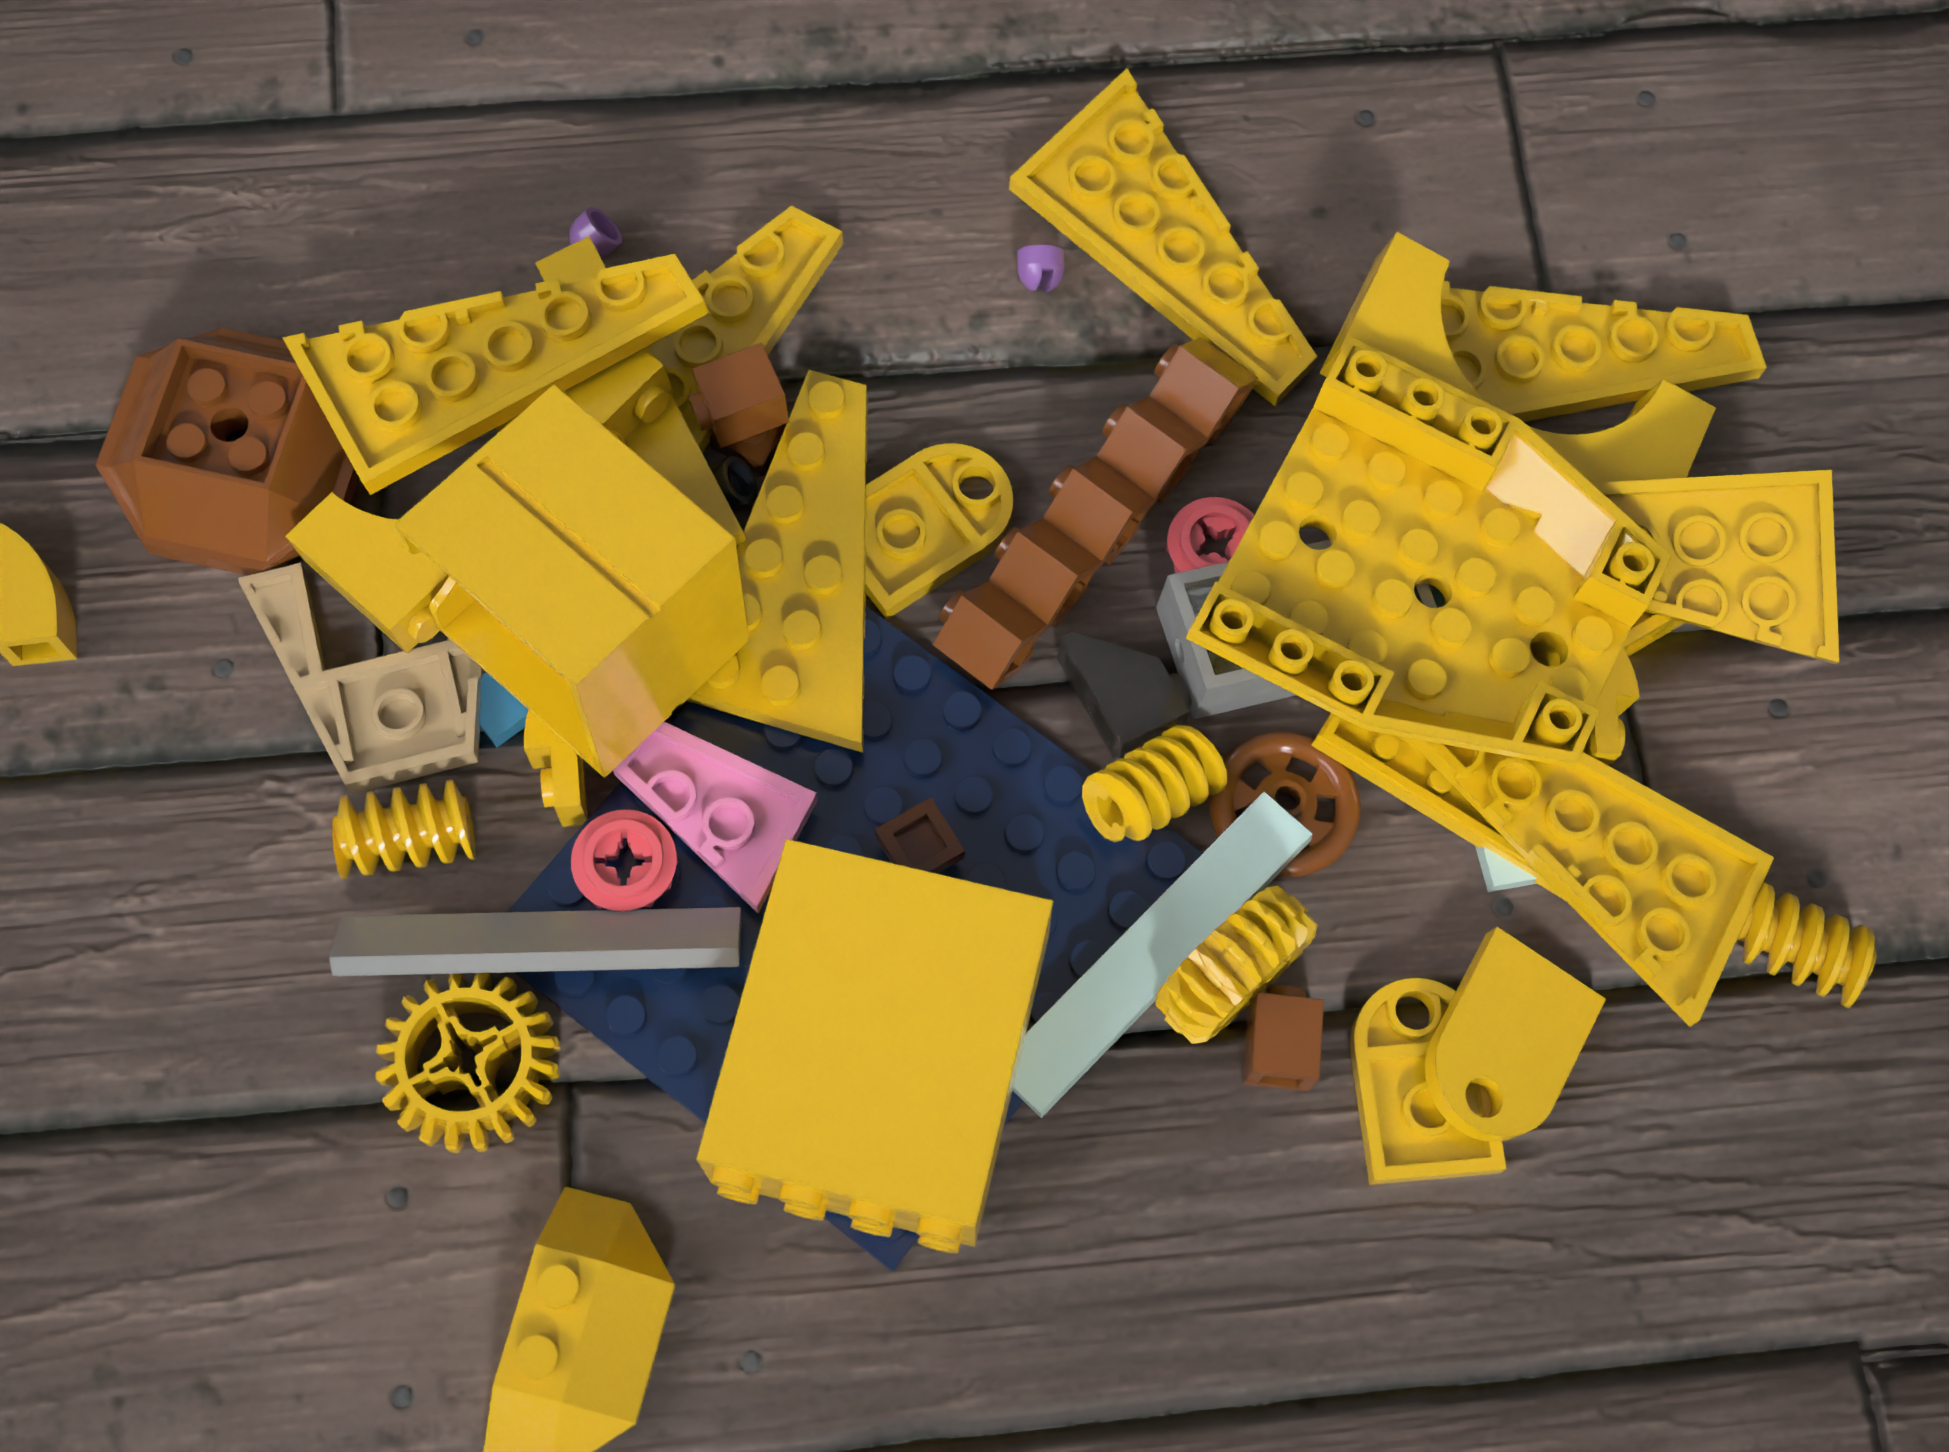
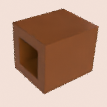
M762 343L692 368L697 389L696 393L688 395L692 412L701 431L712 428L720 448L789 423L785 393Z
M1271 986L1266 989V993L1257 992L1248 1007L1243 1085L1310 1091L1320 1079L1324 999L1306 998V991L1304 989L1293 986Z

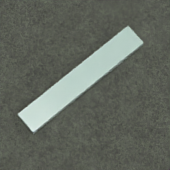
M1263 792L1026 1033L1013 1091L1042 1118L1156 1001L1160 987L1180 966V963L1196 949V946L1201 944L1214 929L1218 928L1247 900H1251L1259 891H1263L1311 841L1312 833L1269 795Z

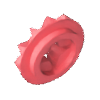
M1222 497L1198 499L1183 507L1173 518L1167 536L1166 552H1169L1173 561L1175 574L1229 562L1254 514L1242 504ZM1202 533L1209 535L1215 541L1223 537L1227 539L1232 536L1225 549L1227 559L1225 557L1221 558L1216 552H1212L1207 556L1205 554L1200 557L1198 556L1203 550L1206 541Z
M635 810L611 811L592 820L577 837L571 854L572 875L579 891L598 909L605 908L617 912H629L642 907L651 908L655 900L665 890L671 889L672 879L678 864L675 844L668 830L654 817ZM623 838H627L634 858L645 861L642 866L632 867L630 878H627V885L623 886L616 868L605 866L608 860L618 859L620 849L623 848Z

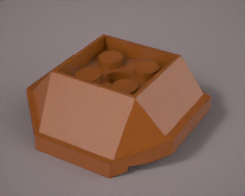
M222 327L194 337L178 338L168 346L136 356L96 462L97 469L149 554L243 575H252L289 566V561L300 555L285 536L331 492L343 501L351 504L359 481L357 472L285 342L279 339ZM239 430H247L241 438L225 442L232 433Z

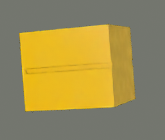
M555 384L394 524L404 548L411 554H417L422 551L449 575L445 584L429 605L437 628L604 778L672 715V710L679 704L682 705L749 641L735 537Z

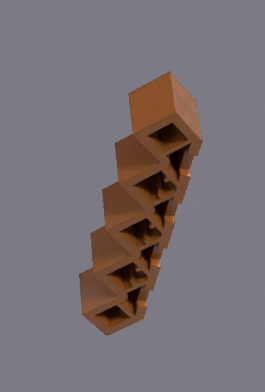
M1202 337L1180 346L1176 344L1171 346L1155 369L1154 374L1160 379L1151 394L1129 406L1125 404L1120 405L1109 417L1102 430V434L1107 437V440L1098 455L1076 467L1068 465L1055 479L1049 490V495L1054 500L1044 517L1023 529L1018 527L1012 528L1002 539L994 554V557L1000 560L989 580L967 593L959 590L946 603L939 615V620L944 623V626L932 645L991 690L1017 674L1033 656L1034 650L1032 647L1038 637L1051 624L1057 628L1086 594L1087 584L1094 573L1104 562L1110 565L1139 532L1140 523L1147 511L1156 501L1163 504L1191 471L1192 462L1200 449L1208 441L1214 444L1228 428L1259 379Z

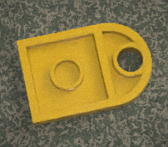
M956 443L938 444L917 452L866 485L867 510L865 519V593L885 620H887L992 552L1000 544L1009 529L1013 509L1012 487L1005 471L998 462L985 452L968 445ZM981 477L989 481L994 490L988 497L974 500L966 497L960 491L959 486L967 478Z
M1499 927L1492 929L1485 934L1426 1052L1425 1078L1435 1106L1442 1116L1457 1130L1482 1141H1506L1535 1129L1551 1113L1606 998ZM1469 1083L1481 1086L1488 1093L1491 1100V1111L1487 1118L1478 1116L1469 1108L1466 1101V1089Z
M1408 978L1392 982L1374 993L1363 1005L1354 1020L1350 1034V1055L1369 1185L1499 1174L1507 1169L1502 1141H1482L1460 1132L1442 1116L1430 1096L1425 1078L1426 1052L1456 992L1440 982L1423 978ZM1404 997H1413L1422 1001L1429 1012L1427 1027L1419 1030L1405 1027L1396 1015L1397 1001ZM1469 1083L1466 1089V1101L1469 1108L1478 1116L1487 1118L1491 1111V1100L1488 1093L1481 1086Z

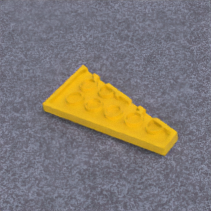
M1126 68L1010 176L1009 190L1191 339L1195 340L1202 337L1259 379L1253 389L1272 405L1276 406L1314 368L1317 355L1280 299H1273L1258 276L1259 267L1248 251L1242 252L1229 232L1231 225L1185 155L1176 152L1163 132V122L1153 108L1150 110L1147 108L1136 91V81Z
M792 205L736 247L737 254L710 274L705 270L692 280L703 297L709 314L647 346L650 354L664 364L674 392L672 396L702 453L710 442L713 430L710 427L701 431L692 412L688 395L697 392L692 368L759 343L763 344L767 355H769L843 245V231ZM513 419L495 428L496 432L499 433Z
M671 254L600 269L596 278L561 285L559 279L535 283V291L504 297L502 292L498 291L404 311L399 320L365 326L363 321L339 325L338 333L308 339L305 333L282 338L369 494L372 495L517 417L553 384L562 391H565L709 314L703 297L677 256Z
M1449 281L1443 282L1441 295L1442 322L1449 348L1456 363L1471 385L1489 403L1521 419L1523 422L1638 401L1662 379L1688 392L1758 379L1767 368L1748 315L1676 307L1670 313L1637 309V302L1614 300L1613 304L1608 306L1582 303V296L1489 286L1483 292L1450 288Z
M808 370L789 417V423L785 427L743 533L747 540L738 544L737 547L749 641L686 700L864 753L865 519L867 510L866 462L868 395L866 385Z
M1832 470L1592 483L1672 555L1651 603L1644 612L1836 665L1839 663Z
M1407 738L1689 1027L1700 1021L1774 860L1773 856L1585 752H1582L1575 767L1571 768Z

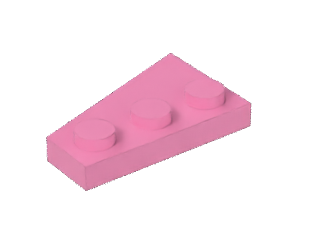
M663 722L613 770L614 775L757 913H759L772 889L785 840L797 841L817 803L816 792L666 722Z

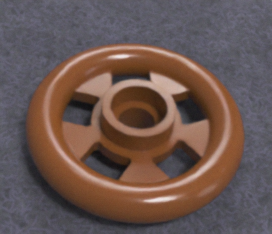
M1290 731L1262 733L1234 747L1223 758L1227 770L1225 789L1218 794L1209 795L1210 816L1218 837L1237 819L1236 813L1249 807L1263 792L1274 801L1275 796L1279 793H1288L1295 798L1297 807L1286 811L1312 833V838L1307 844L1308 848L1301 850L1276 876L1284 878L1313 874L1339 859L1348 849L1356 835L1361 814L1360 794L1351 770L1311 746L1315 738ZM1291 757L1305 761L1317 769L1311 782H1308L1298 774L1286 771ZM1258 762L1271 775L1264 778L1256 790H1252L1241 777L1248 768ZM1317 796L1335 799L1333 823L1314 819L1318 804Z

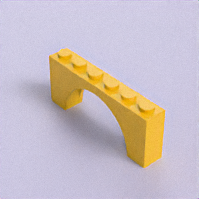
M1396 232L1376 257L1320 374L1325 377L1328 376L1349 335L1489 403L1462 373L1453 357L1444 333L1441 295L1450 260ZM1662 379L1635 403L1626 420L1615 427L1599 432L1576 435L1557 434L1533 427L1530 428L1591 483L1687 478L1716 407Z
M559 279L561 285L566 284L561 279ZM644 348L563 391L624 444L626 443V436L641 421L651 423L656 420L669 403V393L674 394L664 364ZM331 492L285 537L311 568L408 654L418 643L427 642L440 631L433 619L429 605L443 587L449 575L422 551L417 554H411L404 548L394 525L398 521L397 519L384 518L357 509Z

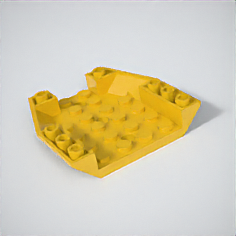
M1349 335L1323 383L1308 418L1219 582H1215L1187 633L1186 639L1364 730L1574 768L1601 712L1595 706L1630 629L1650 605L1672 555L1521 419ZM1306 527L1318 528L1327 534L1331 546L1323 550L1312 549L1301 540L1299 530ZM1420 584L1436 587L1443 594L1445 605L1439 608L1425 606L1417 599L1414 587ZM1534 642H1544L1551 645L1559 654L1560 665L1555 667L1542 665L1533 657L1530 645Z

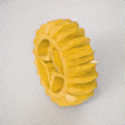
M1278 885L1266 887L1263 891H1259L1251 900H1247L1218 928L1214 929L1201 944L1196 946V949L1180 963V966L1160 987L1155 1005L1166 1016L1164 1020L1177 1034H1183L1192 1044L1207 1042L1221 1029L1227 1027L1233 1019L1250 1005L1257 992L1263 993L1312 942L1318 925L1307 914L1308 909L1295 896H1290Z
M461 973L450 974V990L442 992L434 980H426L424 991L429 996L428 1000L419 1005L415 998L408 995L404 996L401 1001L403 1007L410 1014L406 1022L392 1017L386 1019L385 1027L398 1037L397 1042L385 1041L377 1045L376 1052L381 1058L395 1062L382 1067L375 1073L376 1080L381 1085L395 1086L383 1097L384 1105L390 1111L404 1108L397 1122L406 1132L416 1129L422 1124L419 1139L427 1146H433L445 1132V1147L451 1153L460 1152L464 1145L466 1134H470L473 1147L478 1152L487 1151L489 1146L488 1131L495 1129L504 1143L512 1142L514 1140V1132L508 1125V1122L518 1116L524 1125L531 1127L536 1123L537 1119L526 1106L532 1099L540 1104L548 1105L552 1100L553 1096L550 1091L538 1084V1081L553 1080L560 1077L561 1070L559 1066L549 1060H543V1058L552 1056L561 1050L557 1037L541 1036L553 1025L552 1018L546 1011L532 1014L538 1004V999L531 991L522 993L515 998L517 985L509 977H504L492 990V979L489 973H477L474 976L471 988H467V983ZM472 1012L489 1013L507 1020L512 1025L500 1031L494 1026L482 1032H471L462 1025L458 1015ZM439 1028L442 1037L441 1048L435 1057L423 1064L424 1071L417 1075L421 1050L429 1036ZM458 1036L468 1049H473L476 1053L475 1063L477 1068L475 1070L481 1080L480 1086L469 1073H465L461 1068L463 1060L460 1054L463 1052L457 1042ZM521 1047V1062L516 1077L509 1088L500 1096L495 1084L496 1073L500 1066L514 1058L512 1051ZM464 1089L471 1092L480 1108L463 1112L448 1111L430 1104L425 1100V1097L438 1090L444 1095L453 1090Z

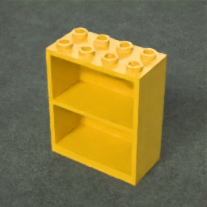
M786 839L696 1158L710 1183L718 1186L717 1194L747 1204H757L759 1194L776 1198L785 1202L784 1211L812 1220L823 1221L826 1211L846 1215L852 1219V1228L883 1237H891L893 1227L916 1232L920 1235L918 1240L920 1245L938 1251L959 1253L960 1244L975 1247L1049 939L1053 901Z

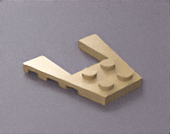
M297 563L238 578L243 592L350 795L478 762L481 680L484 669L449 638L446 641L414 648L408 654L402 651L326 670L307 574L302 564Z

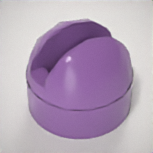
M588 207L575 219L570 227V244L572 245L590 236L601 259L610 255L622 243V235L617 226L605 213L595 207Z
M1031 245L1017 251V272L1020 282L1028 290L1036 291L1040 283L1043 292H1050L1059 285L1065 270L1064 250L1062 248L1052 245Z

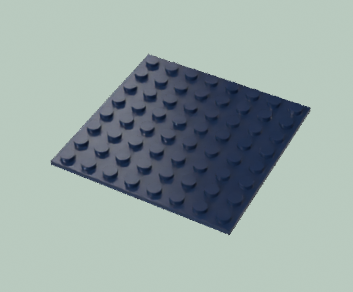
M866 605L863 699L864 753L689 702L670 724L816 792L817 803L797 842L891 863L875 837V829L932 797L965 850L964 859L938 874L1052 900L1049 939L1026 1033L1203 854L1202 851L1168 826L1157 830L1152 828L1149 837L1140 841L1132 840L1127 836H1124L1123 840L1118 842L1105 839L1094 827L1082 799V785L1086 778L1094 773ZM620 781L507 912L608 910L605 908L598 909L579 891L571 870L573 846L581 831L597 817L616 810L640 811L657 819L668 830L675 844L678 864L672 879L671 889L665 890L655 900L651 908L642 907L639 909L741 907L742 928L739 966L514 973L706 1124L771 890L759 913H757ZM623 838V848L620 849L618 859L608 860L605 866L616 868L623 886L627 885V878H630L632 867L642 866L645 861L634 858L627 838ZM1013 1090L1004 1127L1024 1102ZM826 1211L824 1219L891 1272L896 1269L920 1236L916 1232L893 1227L891 1237H883L852 1228V1219L846 1215Z

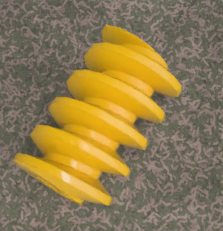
M1176 725L1164 731L1161 736L1145 742L1142 747L1128 752L1123 759L1120 758L1111 762L1104 770L1089 775L1082 785V799L1094 827L1105 839L1118 842L1122 841L1124 836H1127L1132 840L1140 841L1149 837L1152 828L1157 830L1167 826L1171 817L1183 816L1187 813L1190 806L1200 805L1206 801L1208 795L1222 792L1227 784V770L1222 757L1214 745L1199 730L1192 726Z
M453 779L446 780L442 800H435L427 783L420 784L415 804H409L400 787L393 788L389 808L382 807L374 791L367 792L362 812H356L347 795L340 796L337 815L332 818V842L337 870L342 879H347L350 875L353 859L362 875L370 876L374 875L377 870L379 855L388 870L392 872L401 870L406 851L414 865L418 868L427 866L432 847H434L442 863L445 864L453 863L458 843L461 844L469 859L475 860L476 842L470 806L467 797L461 795Z
M1763 882L1736 942L1738 940L1744 942L1742 961L1750 965L1762 951L1769 953L1767 973L1775 975L1788 961L1793 964L1792 984L1800 986L1813 972L1818 975L1817 995L1825 997L1838 983L1843 986L1840 1004L1850 1008L1865 988L1876 962L1877 953L1876 946H1874L1875 936L1873 930L1859 925L1850 931L1848 919L1838 914L1832 915L1825 920L1823 908L1813 903L1804 906L1800 910L1798 897L1788 892L1780 895L1774 901L1775 892L1773 886Z

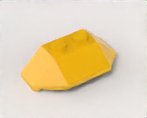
M565 1186L535 1244L492 1387L484 1452H595L637 1424L676 1285L631 1203Z

